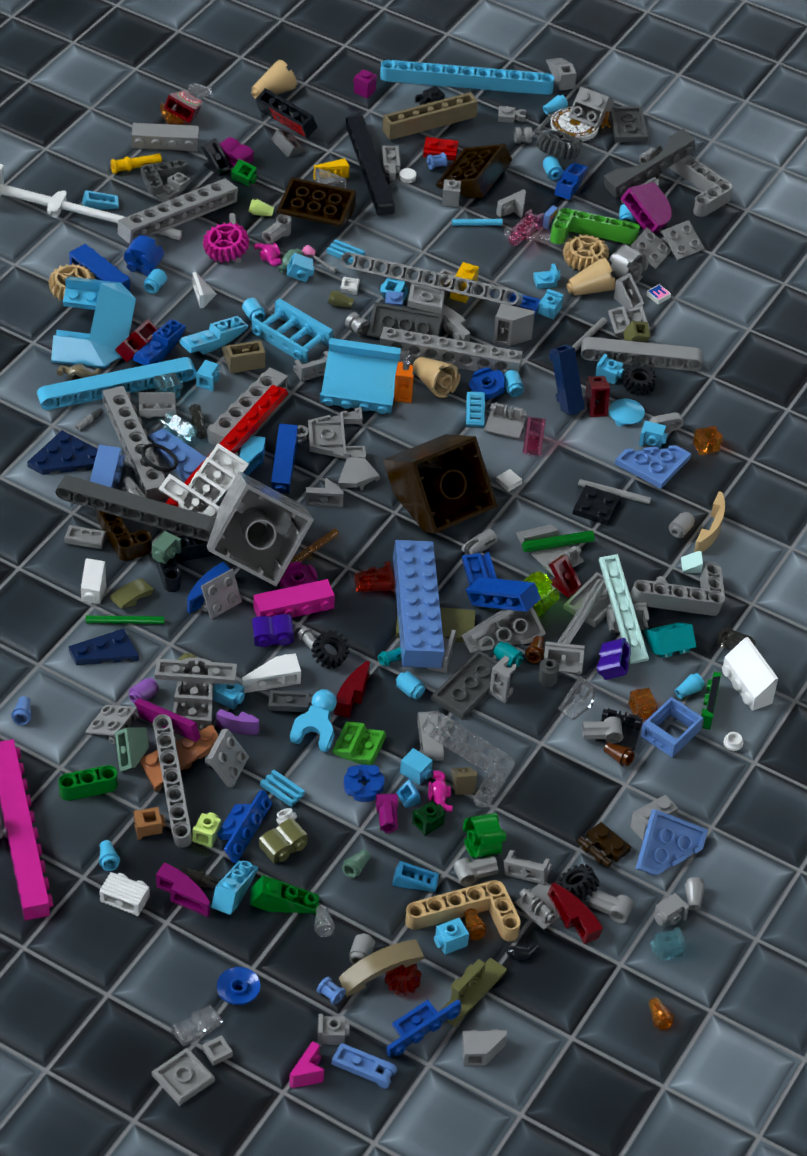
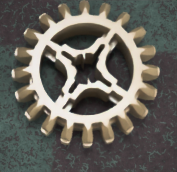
M579 234L578 237L573 236L564 245V262L569 267L572 266L573 270L578 269L580 272L600 258H606L608 261V245L604 243V240H600L599 237L594 238L593 235L587 236L586 234L582 236Z
M80 264L59 266V269H54L49 278L50 291L59 301L63 300L66 289L65 279L67 277L95 279L94 273L90 272V269H86V266L81 267Z

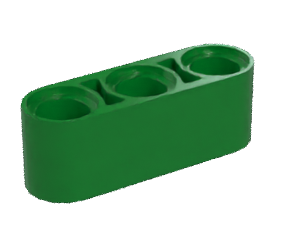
M105 765L63 774L58 780L59 796L63 800L71 801L113 792L118 787L117 769L114 766Z

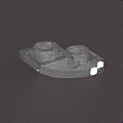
M210 1005L193 1012L190 1019L174 1024L171 1031L181 1045L185 1046L216 1029L222 1024L223 1020Z

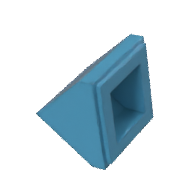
M408 779L396 792L405 808L421 803L420 794L411 779Z

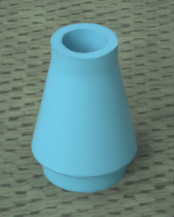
M557 95L543 106V110L548 115L566 108L568 102L563 95Z
M697 673L690 674L675 689V694L678 698L682 699L699 692L705 686L704 680Z
M105 840L100 843L99 864L104 870L113 871L119 866L120 857L115 851L112 842Z

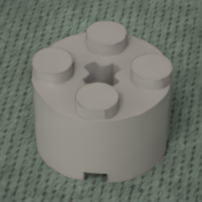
M624 245L617 253H613L610 258L612 262V276L619 279L631 273L636 284L642 279L643 276L641 274L643 270L646 271L648 267V257L628 245Z

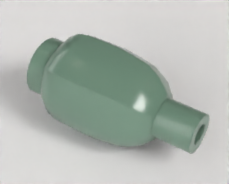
M299 248L291 249L284 255L281 260L282 264L278 267L280 273L287 270L289 261L294 253L303 255Z

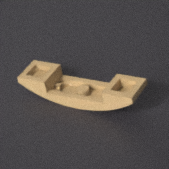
M718 492L713 503L711 517L715 519L710 530L701 529L696 540L694 552L705 551L714 543L720 533L725 512V499L722 492Z

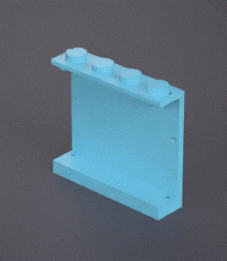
M330 338L322 392L320 393V403L326 406H341L346 409L361 407L362 411H377L381 414L391 413L394 399L395 374L397 364L400 361L401 348Z

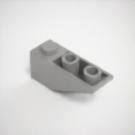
M563 58L547 59L546 62L559 90L575 89L577 73L572 63Z

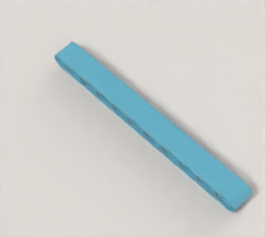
M397 60L382 61L380 78L387 82L541 95L553 93L555 79L549 73Z

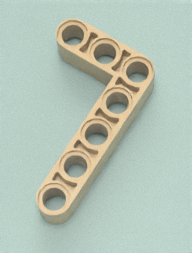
M497 880L412 902L407 906L405 919L408 928L418 930L489 910L500 936L509 942L518 938L521 923L504 884Z

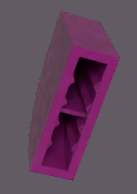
M655 182L629 187L620 198L644 230L648 228L655 235L663 229L671 218V206Z

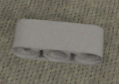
M418 712L417 720L421 753L433 761H443L444 749L439 712Z

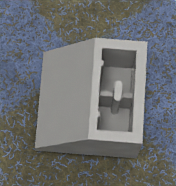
M580 87L568 117L598 128L609 116L614 100L606 95Z
M501 303L495 316L493 343L510 347L531 340L535 311Z

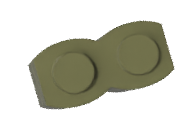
M290 818L263 834L259 838V847L273 863L283 862L289 857L290 853L301 851L306 847L308 834L293 818Z

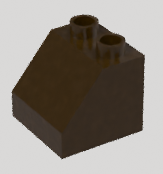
M445 434L383 459L394 496L424 532L437 533L498 507L476 436Z

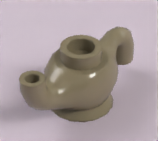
M75 364L71 367L63 365L57 369L56 373L58 376H62L64 373L68 374V380L71 381L100 375L101 369L96 368L94 372H91L83 364Z

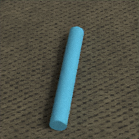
M452 219V226L503 225L502 219Z

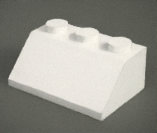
M746 637L725 656L722 671L732 682L733 688L740 693L743 702L754 711L773 703L778 677L751 640Z

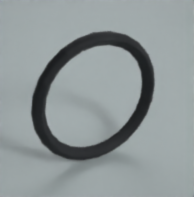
M147 444L141 450L143 460L156 470L170 472L178 466L175 454L162 445ZM150 447L164 450L174 459V465L171 468H163L153 464L145 456V450Z

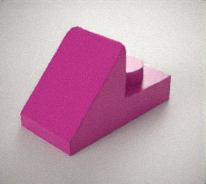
M312 1041L290 1073V1087L297 1088L324 1081V1069L317 1066L321 1060L319 1044Z

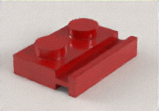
M426 137L423 157L440 155L444 152L447 160L454 161L457 155L458 141Z

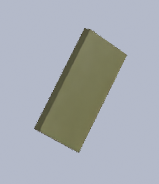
M440 607L443 637L450 638L451 631L456 630L455 642L465 643L461 635L474 628L475 610ZM397 614L396 637L400 638Z

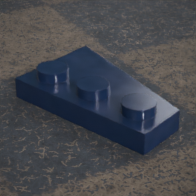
M124 628L68 646L69 653L76 665L100 664L102 661L113 660V663L121 662V659L139 661V655Z

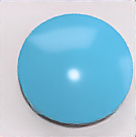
M618 399L610 405L609 414L615 420L616 425L625 426L626 424L641 423L645 410L635 400Z

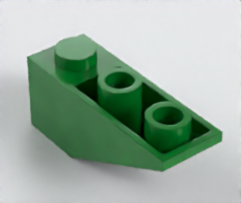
M263 875L251 887L250 905L268 912L317 914L319 895Z

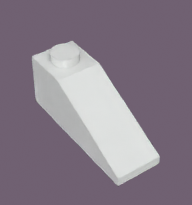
M296 653L276 656L242 677L244 693L301 684V669Z

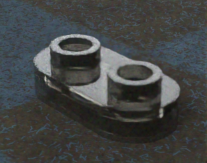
M722 629L718 633V644L729 650H733L746 637L751 640L754 646L756 645L755 640L751 636L732 629Z

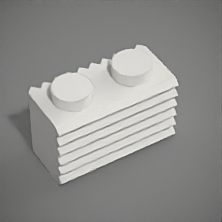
M110 872L102 888H100V901L102 903L104 902L109 906L112 905L117 909L119 908L136 916L140 914L150 897V887L145 882L140 880L136 882L128 879L122 873L115 874Z

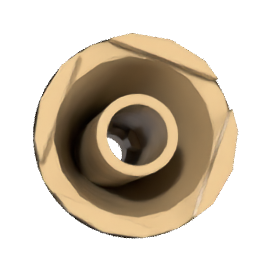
M283 60L276 61L252 86V96L256 99L265 88L277 95L293 90L297 85L292 70H287L286 66L288 65Z
M600 258L570 278L568 284H566L568 292L577 296L615 290V277L612 278L611 272L613 271L607 259Z
M419 357L414 361V373L435 396L445 398L449 392L453 393L459 385L460 374L457 370L458 367L425 357Z

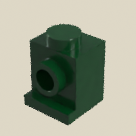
M431 801L420 809L413 810L412 824L426 836L444 824L445 810L440 804L435 805Z

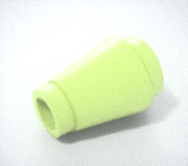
M252 199L248 212L252 213V215L272 217L274 207L258 199Z

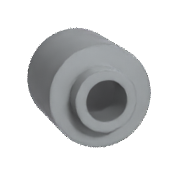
M689 512L680 513L669 524L671 535L683 538L694 526V516Z
M359 934L355 936L349 953L350 962L353 965L372 954L375 941L370 935Z

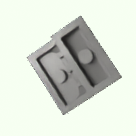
M625 306L608 310L613 330L617 337H624L623 331L631 321L648 322L643 306L628 310L625 309Z

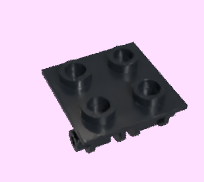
M610 708L603 709L601 721L608 717H618L621 720L623 739L614 744L635 750L643 718L632 714L627 716V712H625V715H622V711H619V714H617L616 710H611ZM605 739L595 740L596 742L608 743Z

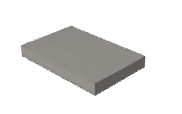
M596 572L564 604L563 609L575 615L598 579L604 580L603 575ZM607 587L584 621L594 628L606 617L608 605H612Z

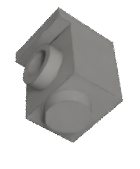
M674 893L656 905L655 921L664 928L671 924H677L680 919L685 921L689 906Z
M319 1014L318 1044H345V1036H349V1023H345V1016H323V1014Z

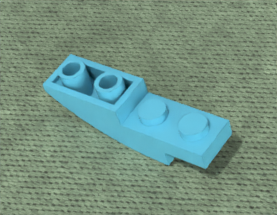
M239 316L211 323L209 330L182 337L180 344L189 353L200 351L204 355L237 338L248 328V324Z

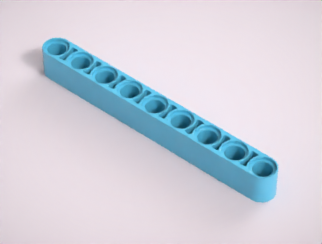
M188 357L46 385L37 390V396L44 410H52L103 399V390L124 386L126 392L133 393L190 381L196 377L197 372L192 360Z

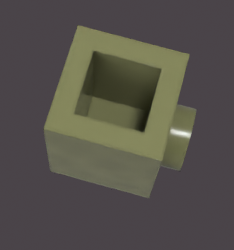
M631 321L623 331L624 340L646 343L650 338L648 322Z

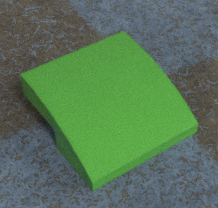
M346 721L332 752L346 760L364 765H373L386 739V733L382 730L366 729L364 723Z

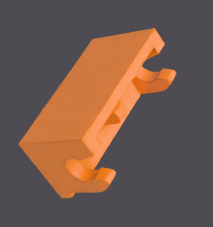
M398 362L395 374L394 401L412 403L414 379L412 365L409 366L408 370H404L403 362Z

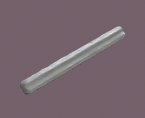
M598 579L557 643H571L605 590V580Z

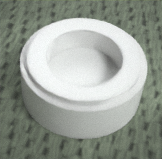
M410 168L402 169L399 178L403 183H413L416 180V172Z

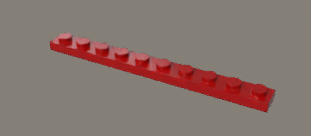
M271 385L219 444L235 454L288 395L287 390ZM204 461L187 478V480L184 482L186 485L190 484L195 473L199 471ZM171 498L166 502V504L178 507V503Z

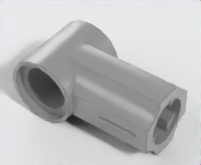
M284 214L277 216L276 222L262 233L265 243L273 244L281 237L289 236L291 234V217Z
M608 717L604 721L583 722V739H605L613 744L622 741L623 732L620 718Z
M493 856L473 861L469 858H462L453 865L462 886H469L474 884L479 878L498 874L499 870L496 858Z
M599 890L593 892V896H591L588 907L609 914L610 919L620 924L626 922L634 906L632 899L627 896L619 895L615 897Z

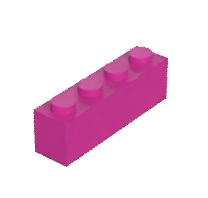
M328 579L256 594L253 599V608L257 617H273L287 614L293 618L334 609L335 595Z

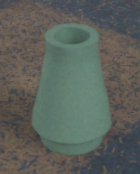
M362 849L346 859L342 866L345 875L350 878L359 876L367 861L371 858L370 853Z

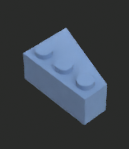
M99 445L90 482L117 489L125 466V455H122L121 448Z

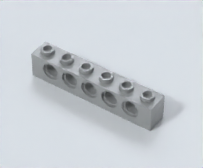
M270 367L265 373L263 372L259 379L252 383L249 389L242 393L239 399L232 403L228 410L221 414L214 424L208 427V443L214 446L220 443L271 385L287 390L288 376Z

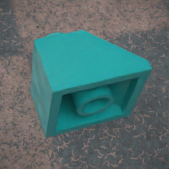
M678 622L643 630V634L653 654L660 655L661 658L672 656V652L676 651L679 654L690 652V648L696 647L692 624Z

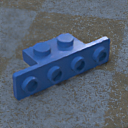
M259 790L252 804H235L217 833L220 840H229L224 847V851L232 863L238 862L272 806V801L264 790Z
M457 999L439 1012H437L429 1000H426L394 1021L392 1027L400 1038L387 1046L389 1058L402 1054L407 1046L420 1042L424 1035L430 1031H437L442 1026V1023L448 1019H455L461 1011L460 1000Z

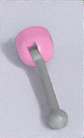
M306 245L302 249L303 256L315 259L330 269L331 273L337 272L336 267H331L315 256V250L311 246Z

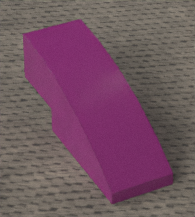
M164 862L156 874V887L171 893L172 902L209 917L210 901L205 893L186 874Z

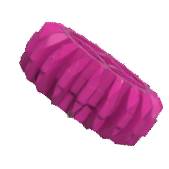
M224 222L222 225L217 223L216 227L211 226V230H207L206 235H204L203 247L210 259H214L215 262L219 260L221 263L223 261L229 263V260L235 261L236 256L241 258L242 254H246V250L249 247V237L243 226H239L237 223L232 224V222L226 224Z

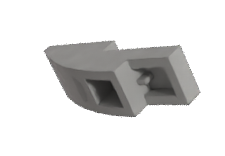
M443 304L441 329L444 328L456 340L470 342V332L465 328L466 320L456 311Z

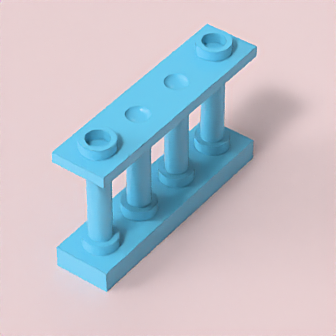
M280 298L275 301V313L264 322L256 318L252 319L253 334L303 364L308 363L309 350L319 342L329 346V340L333 338V330ZM279 318L286 321L277 330L269 327ZM292 326L299 329V331L290 338H287L286 336L282 335ZM306 334L313 337L303 347L296 343Z

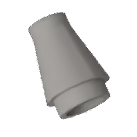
M692 877L687 879V883L684 885L690 910H700L706 886L701 878Z

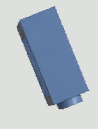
M670 697L642 724L640 737L673 758L701 731L703 717L686 707L682 702ZM669 715L689 727L678 739L658 727Z

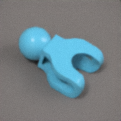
M321 689L313 695L312 706L310 705L309 710L295 719L290 740L292 743L299 744L305 734L316 732L320 735L318 743L320 751L327 753L335 737L332 724L330 723V713L335 709L337 699L330 690Z

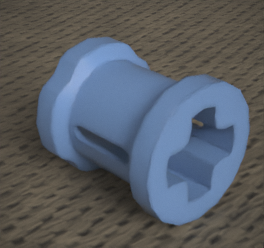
M443 152L440 155H428L427 163L429 169L432 170L434 167L439 166L447 167L446 154Z
M328 976L320 982L317 992L324 994L335 1005L343 999L346 989L338 987Z

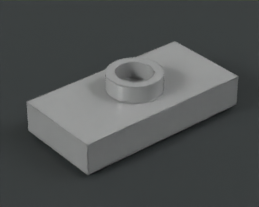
M69 525L64 541L67 544L102 549L107 535L106 531Z

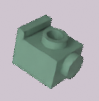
M166 531L152 544V558L163 564H166L170 558L172 559L176 553L179 554L181 552V538Z

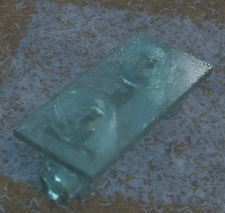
M168 412L165 415V421L159 419L164 424L163 428L168 432L172 433L174 431L177 433V438L183 442L188 440L193 444L190 438L197 433L194 426L186 421L179 426L183 419L173 412Z

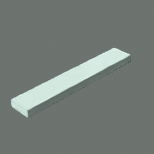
M615 554L600 557V567L621 638H625L631 647V656L628 660L629 665L648 661L649 656L619 556Z

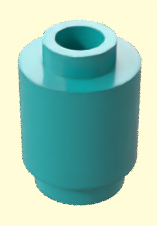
M501 641L494 649L493 654L499 661L504 656L509 658L507 666L510 668L513 664H516V667L521 665L523 652L508 642L504 643Z

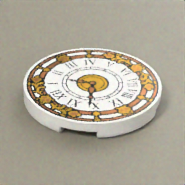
M572 107L562 108L552 115V130L570 134L582 142L592 139L598 133L599 127L596 128L568 117Z

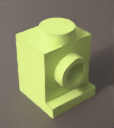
M215 813L201 814L196 826L192 829L193 842L213 847L218 837L217 833L221 828V819Z

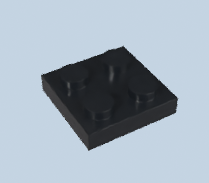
M585 485L573 509V515L608 526L620 502V496Z

